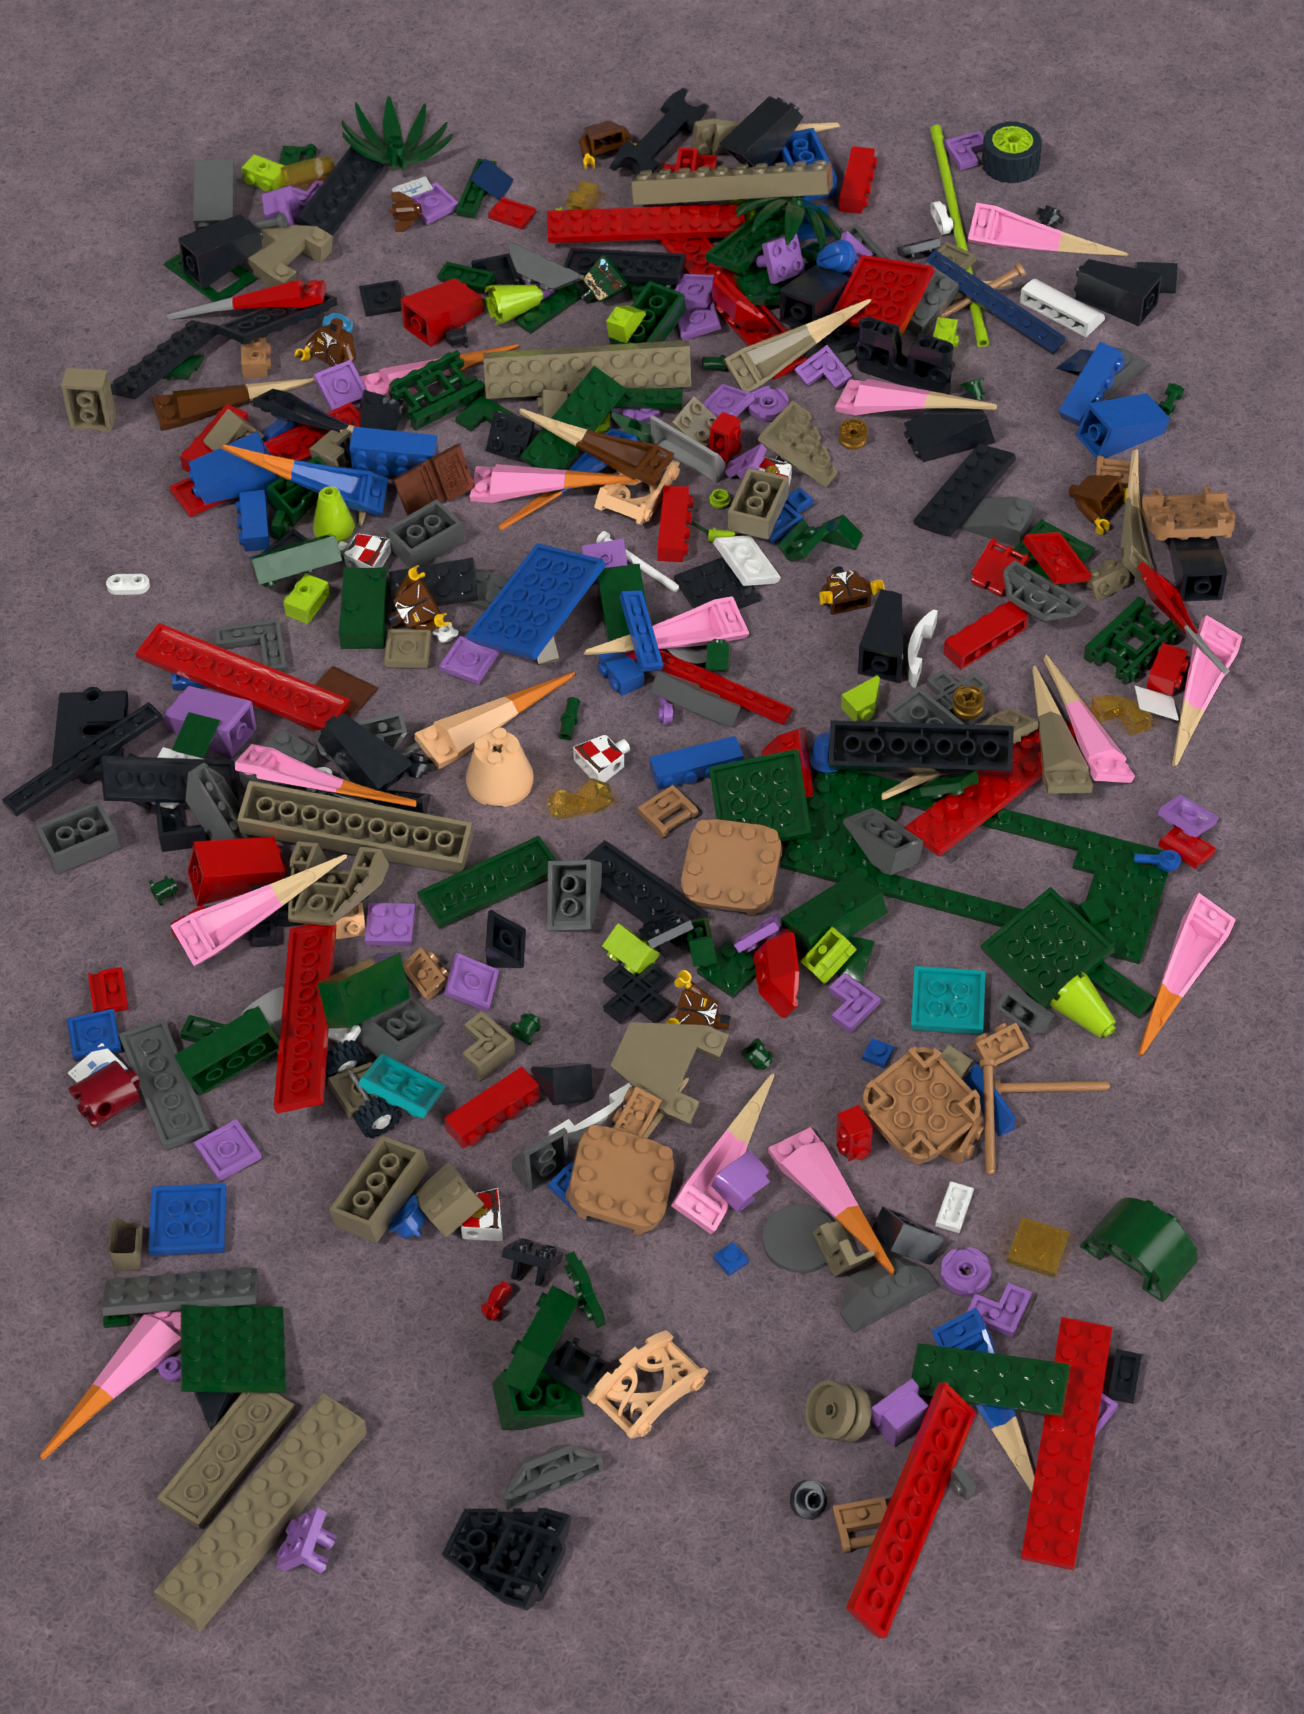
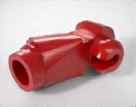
M501 1281L500 1284L493 1286L489 1299H487L484 1305L481 1304V1312L487 1320L498 1321L502 1318V1307L513 1292L512 1287L508 1283Z

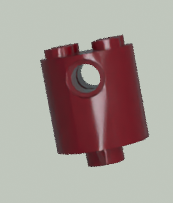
M114 1060L72 1085L68 1090L75 1100L78 1099L80 1103L76 1105L78 1111L84 1118L87 1116L88 1122L95 1129L140 1101L138 1088L141 1082L131 1067L124 1070L120 1063Z

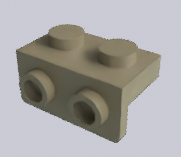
M1107 560L1102 566L1089 569L1088 571L1092 575L1088 582H1079L1082 586L1092 589L1096 601H1100L1132 584L1129 570L1124 567L1123 563L1115 560Z

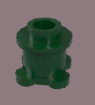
M984 378L960 384V387L965 386L966 392L972 390L978 401L982 400V395L986 394L981 386V381H984Z
M164 876V879L157 883H153L152 880L148 881L151 893L159 906L163 905L161 900L170 896H176L175 891H178V888L173 878L169 879L167 876Z
M532 1013L522 1014L518 1024L513 1022L510 1025L513 1030L512 1035L528 1045H531L533 1042L531 1040L533 1034L541 1030L539 1018Z
M759 1038L754 1039L748 1047L742 1050L741 1054L747 1061L750 1060L753 1063L755 1070H764L771 1065L773 1053L764 1048L765 1045Z

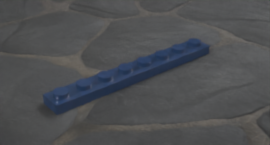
M934 250L923 263L928 262L959 284V293L1047 352L1054 355L1065 341L1066 337L938 251Z

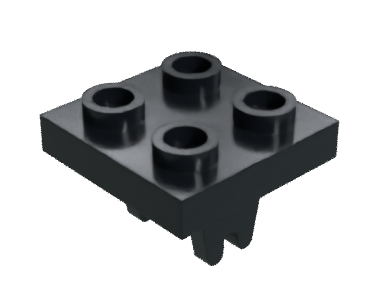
M498 410L494 411L485 451L524 462L520 457L530 445L535 422Z
M679 909L668 911L664 914L663 918L657 921L650 920L644 923L643 927L638 929L641 938L651 949L656 946L658 947L665 959L668 957L663 943L678 936L685 949L690 947L684 933L694 929L690 919Z
M519 1238L518 1241L516 1240L503 1248L502 1258L514 1260L511 1279L514 1280L519 1277L523 1263L538 1267L535 1285L540 1286L544 1281L546 1270H551L560 1264L563 1253L558 1252L557 1247L545 1244L540 1247L533 1245L532 1240Z
M574 1337L572 1342L567 1340L545 1364L542 1372L570 1387L576 1393L587 1397L601 1378L609 1371L611 1365L600 1359L602 1352L596 1350L595 1354L592 1355L578 1346L580 1339Z

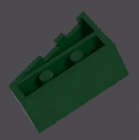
M318 456L308 461V463L326 465ZM284 477L267 486L268 503L276 511H285L286 518L292 527L298 523L318 500V493Z

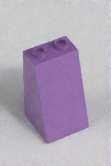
M188 686L184 692L180 693L177 700L171 707L165 710L163 715L165 728L176 734H179L188 712L220 720L208 749L230 759L235 756L257 729L251 701Z

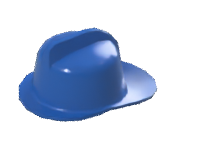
M838 240L826 245L822 252L820 250L818 254L817 265L837 273L847 271L852 267L856 258L854 246L846 240Z
M830 728L828 732L817 735L809 759L813 769L825 773L837 771L830 770L829 768Z
M415 1195L409 1196L388 1226L390 1232H395L404 1239L410 1238L413 1235L421 1237V1227L427 1219Z

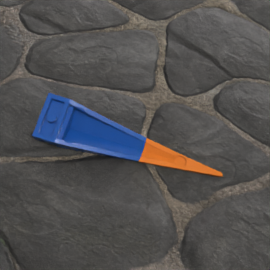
M614 428L604 433L638 441L636 435ZM584 452L568 470L597 473L609 465ZM571 488L542 492L528 505L498 526L499 530L505 529Z
M226 444L221 447L231 454L318 494L325 487H335L340 491L347 507L355 511L362 510L378 517L383 513L388 478L371 471L326 466L271 456Z

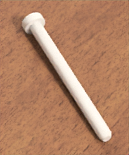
M606 531L601 532L596 543L612 541L610 534ZM626 549L627 560L630 563H640L642 571L671 591L678 592L680 590L677 583Z

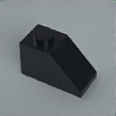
M194 1392L210 1431L213 1430L228 1411L232 1403L231 1392Z

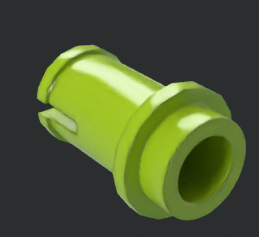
M713 527V529H709L708 542L713 544L715 538L734 537L735 531L716 530Z

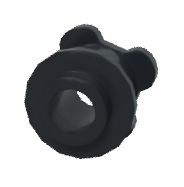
M465 323L462 324V328L452 329V327H449V331H446L447 344L451 343V347L464 344L465 348H468Z

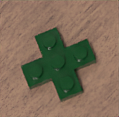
M574 1251L566 1254L567 1265L563 1267L568 1279H572L573 1289L579 1299L578 1306L581 1312L585 1313L588 1321H594L596 1328L606 1325L604 1313L594 1294L591 1279L582 1260H578Z

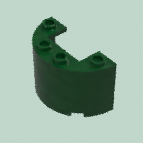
M1136 1198L1120 1199L1080 1245V1248L1100 1261L1106 1253H1109L1144 1276L1142 1289L1161 1302L1167 1299L1197 1262V1247L1179 1225L1178 1219L1174 1215L1167 1214L1159 1209L1150 1200L1143 1201Z

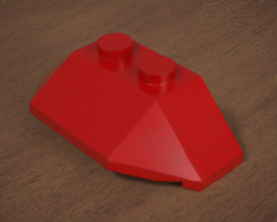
M719 270L715 272L712 283V299L717 303L715 308L723 316L727 314L728 317L726 319L734 327L738 325L742 330L770 328L772 326L769 320Z
M802 727L778 735L761 753L762 756L798 749L807 798L813 796L807 733L806 728Z
M783 928L755 952L753 961L756 968L758 993L781 1018H787L798 1007L796 995L799 987V966L795 935L792 931Z

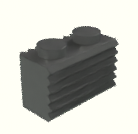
M1007 988L996 1005V1010H1000L1008 1018L1015 1020V1023H1018L1022 1028H1026V1031H1030V1034L1044 1033L1054 1017L1053 1013L1019 989Z

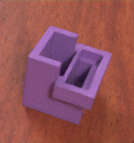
M292 185L262 194L266 219L275 218L277 214L284 213L287 217V225H297L295 220L302 210Z
M910 1379L882 1401L871 1407L872 1416L870 1422L894 1448L920 1429L928 1410V1405L918 1396L919 1386L913 1379Z

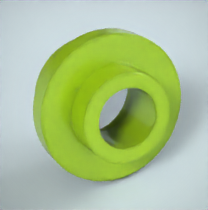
M716 489L710 495L709 502L714 508H725L730 504V496L726 490Z

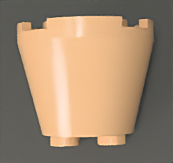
M496 728L494 731L483 734L475 741V747L466 773V785L470 795L483 805L503 807L517 804L527 797L533 785L534 775L533 769L518 739L513 734L506 732L504 728Z

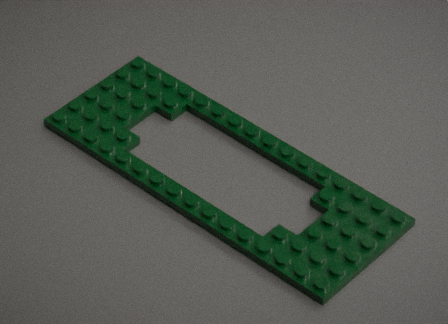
M837 770L827 773L818 771L812 785L813 796L807 798L813 836L790 840L781 861V868L835 883L840 882L855 872L881 890L883 896L998 927H1003L1023 910L894 874H885L877 870L878 868L870 862L843 823L845 818L870 808L878 810L896 822L902 805L926 811L945 797L946 793L941 797L933 799L930 796L921 797L920 787L914 786L882 800V793L902 782L862 771ZM1004 808L980 825L1077 851L1072 869L1094 874L1085 901L1101 896L1111 912V918L1091 926L1115 948V952L1110 957L1140 964L1169 872L1159 869L1157 865L1135 863L1134 853L1159 855L1164 850ZM1066 901L1085 919L1079 909V904Z

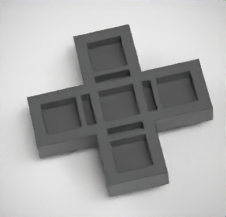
M943 669L928 678L926 685L937 695L933 699L952 714L954 713L952 707L953 694L958 687L974 685L981 689L982 694L989 691V685L975 672L957 682ZM984 707L982 714L978 718H975L973 720H963L967 724L971 725L974 722L981 719L982 717L986 716L987 709Z

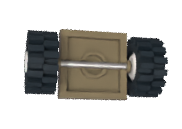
M344 1040L343 1044L340 1041L336 1047L332 1045L330 1047L331 1050L327 1051L325 1073L328 1078L327 1084L349 1119L354 1118L361 1132L367 1138H374L375 1135L379 1137L382 1133H387V1130H393L395 1128L394 1124L398 1125L399 1119L402 1118V1112L399 1107L390 1105L384 1098L378 1095H371L364 1088L358 1086L361 1077L371 1067L372 1062L367 1063V1057L354 1040H350V1042Z

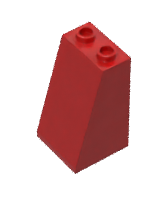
M456 278L401 299L403 327L429 347H432L446 337V331H449V327H452V329L460 328L463 323L466 324L484 311L483 297Z
M273 836L196 841L193 843L187 873L196 905L200 906L251 892V886L267 885L282 880L283 877H286L287 868L286 864L282 863L281 847L277 845Z

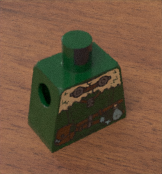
M603 255L585 275L583 282L588 288L580 296L587 304L595 297L599 302H605L628 289L631 285L610 258Z

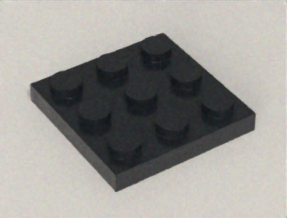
M723 557L674 575V581L679 585L680 590L693 609L712 600L732 596L738 609L761 601V596L753 585L743 586Z

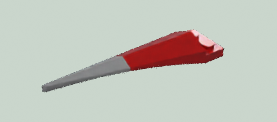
M296 280L171 313L166 316L172 320L231 309L260 307L305 308L323 303L327 286L324 280H311L307 284L302 280Z
M1142 561L1137 568L1143 574L1141 578L1145 582L1150 600L1226 676L1230 670L1212 652L1198 632L1188 614L1179 590L1167 578Z

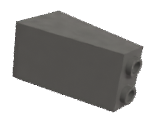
M233 159L194 160L193 222L195 230H200L236 216L238 177Z

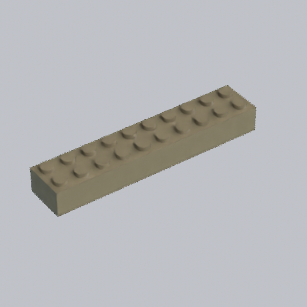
M826 160L814 161V164L798 161L795 162V165L779 162L775 166H768L767 163L756 164V167H748L746 164L737 165L736 168L718 166L717 169L712 170L709 167H699L698 170L690 171V168H681L677 172H671V169L659 170V173H652V170H643L631 181L633 205L825 195L833 187L832 163H826Z
M688 340L483 353L486 399L541 396L543 389L563 391L571 394L593 366L599 368L624 388L657 389L691 386L690 346Z
M254 781L248 782L237 819L239 831L243 834L259 837L274 836L275 840L297 844V841L318 843L322 849L357 855L360 847L377 848L382 850L387 861L453 874L465 869L473 839V826L471 822Z
M323 1393L155 1589L154 1594L158 1605L199 1633L283 1534L289 1522L299 1515L367 1434L364 1419Z

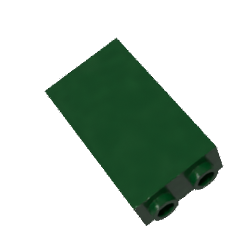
M640 563L604 568L597 577L598 600L607 642L630 635L619 598L622 591H642L647 606Z

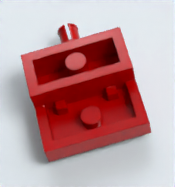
M679 147L676 163H663V169H671V172H677L681 168H690V171L698 170L699 167H709L712 170L717 167V156L699 155L698 148Z

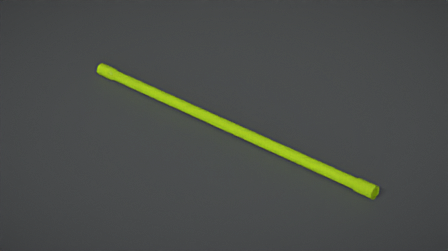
M933 125L930 128V132L935 145L949 214L953 221L956 246L968 251L944 146L942 128L940 125ZM970 266L966 271L973 275L972 267ZM972 302L969 305L977 346H988L989 339L984 326L981 308Z

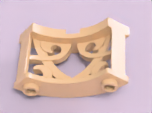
M672 460L665 473L660 475L653 486L649 485L650 494L644 497L631 499L630 491L626 487V485H637L642 482L640 480L635 483L606 484L600 487L594 508L599 510L611 509L637 519L636 524L639 525L646 521L649 522L652 514L663 500L664 485L671 486L673 479H677L680 468H678L679 462Z
M667 1330L647 1338L645 1341L646 1345L639 1350L634 1347L619 1360L621 1365L614 1370L612 1375L607 1372L587 1397L593 1404H597L627 1433L630 1439L645 1436L651 1430V1424L665 1409L685 1394L699 1390L705 1383L704 1377L707 1375L708 1370L705 1367L700 1369L671 1341L673 1336ZM652 1359L655 1360V1364H649L648 1362ZM638 1368L647 1372L663 1370L664 1381L661 1391L635 1393L638 1384L636 1370ZM679 1374H686L687 1376L681 1377ZM626 1379L632 1381L631 1387L628 1392H626L628 1389V1384H622ZM609 1399L621 1403L619 1411L608 1401ZM628 1404H632L630 1408L631 1418H633V1414L636 1411L642 1412V1415L634 1425L623 1416V1412Z

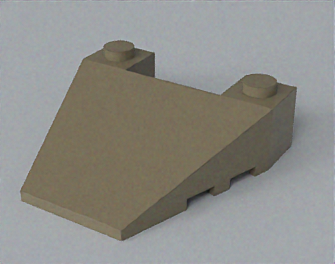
M279 225L261 228L260 230L263 235L262 249L244 262L254 270V274L258 278L262 279L266 288L296 281V271L289 268L288 265L301 252L321 264L333 252V236L317 226L287 225L281 228Z
M297 841L290 859L291 876L326 862L327 858L318 843ZM360 847L351 871L332 869L291 899L288 904L289 922L327 926L335 924L383 883L389 864L382 850Z
M630 1022L610 1067L630 1083L632 1087L635 1088L638 1083L641 1085V1088L662 1098L658 1110L666 1118L690 1127L700 1101L678 1092L695 1053L697 1052L719 1062L729 1035L707 1025Z

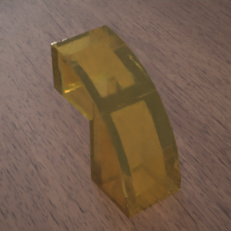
M332 156L300 161L280 169L285 186L292 185V187H297L313 180H325L335 166Z
M580 180L577 191L570 190L566 202L567 208L585 211L586 209H594L601 196L599 184Z
M1113 695L1092 698L1091 712L1099 723L1119 717L1130 736L1151 730L1153 717L1148 711L1139 709L1137 702Z
M591 778L576 794L557 788L547 798L551 816L568 819L599 812L613 803L614 799L608 783Z

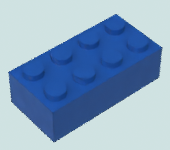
M814 128L794 131L778 155L780 162H786L787 165H795V162L798 161L814 164V161L826 160V163H830ZM833 168V187L830 192L825 195L803 196L805 197L804 200L811 201L836 196L837 177Z
M353 427L350 442L352 469L371 471L381 476H400L427 459L439 454L437 435Z

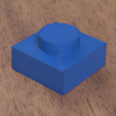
M798 488L789 493L785 503L797 513H801L813 506V499L803 489Z
M872 1038L862 1055V1060L885 1068L894 1051V1046Z
M734 1242L713 1255V1259L728 1276L749 1263V1259Z

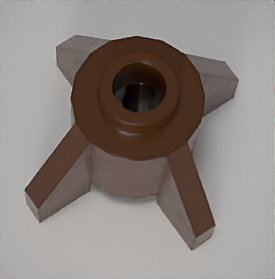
M400 191L391 192L392 202L397 203L392 205V209H388L389 213L393 215L394 220H399V222H395L396 232L405 231L422 215V206L416 199Z

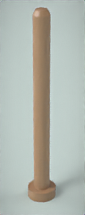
M1020 263L1014 265L1013 270L987 285L996 289L1018 275L1019 277L1025 276V270ZM964 297L947 307L940 317L946 318L973 301Z
M982 1059L979 1061V1066L983 1069L985 1166L987 1175H994L996 1170L993 1069L997 1067V1061L994 1059Z
M993 1079V1085L1000 1095L1007 1092L1107 1091L1110 1089L1108 1081L1000 1083V1079Z

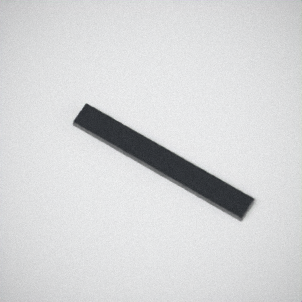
M150 702L146 703L2 799L3 804L16 817L100 762L101 756H109L163 720L162 714Z

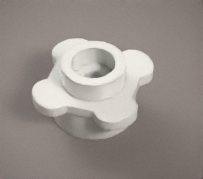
M450 623L449 626L434 630L433 634L437 635L440 642L447 643L458 636V630L454 629L452 623Z

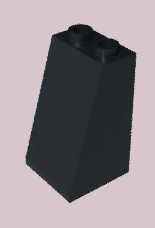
M769 96L731 131L719 145L742 165L746 164L748 167H756V164L767 163L768 166H771L804 116L798 112L799 108L795 104L790 102L788 105L780 97L775 99Z
M238 214L179 237L183 272L202 289L207 288L262 249L263 235L261 230L256 228L250 220Z
M1088 259L1083 266L1080 265L1076 272L1078 279L1074 288L1076 292L1075 300L1138 327L1158 304L1162 274L1091 259Z
M814 265L780 290V322L798 328L831 315L850 277Z
M972 390L958 396L977 400ZM933 408L904 422L906 431L903 434L908 444L913 443L911 448L915 457L920 456L923 463L975 449L979 443L983 445L996 443L983 409Z
M1210 536L1207 539L1189 537L1185 540L1169 538L1168 546L1175 584L1183 602L1222 600L1227 569L1216 536Z
M881 589L859 645L858 674L869 677L878 675L882 680L900 684L903 663L902 594Z
M344 713L338 718L335 715L326 721V726L320 731L322 734L318 742L349 780L361 786L383 792L402 779L413 764L405 756ZM365 798V799H366L367 801H369V802H371V801L373 800V799Z

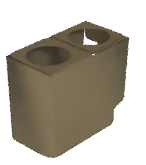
M113 1218V1221L110 1222L109 1252L114 1272L140 1271L143 1240L142 1220L139 1226L126 1223L122 1218ZM136 1230L135 1250L133 1253H116L118 1231Z

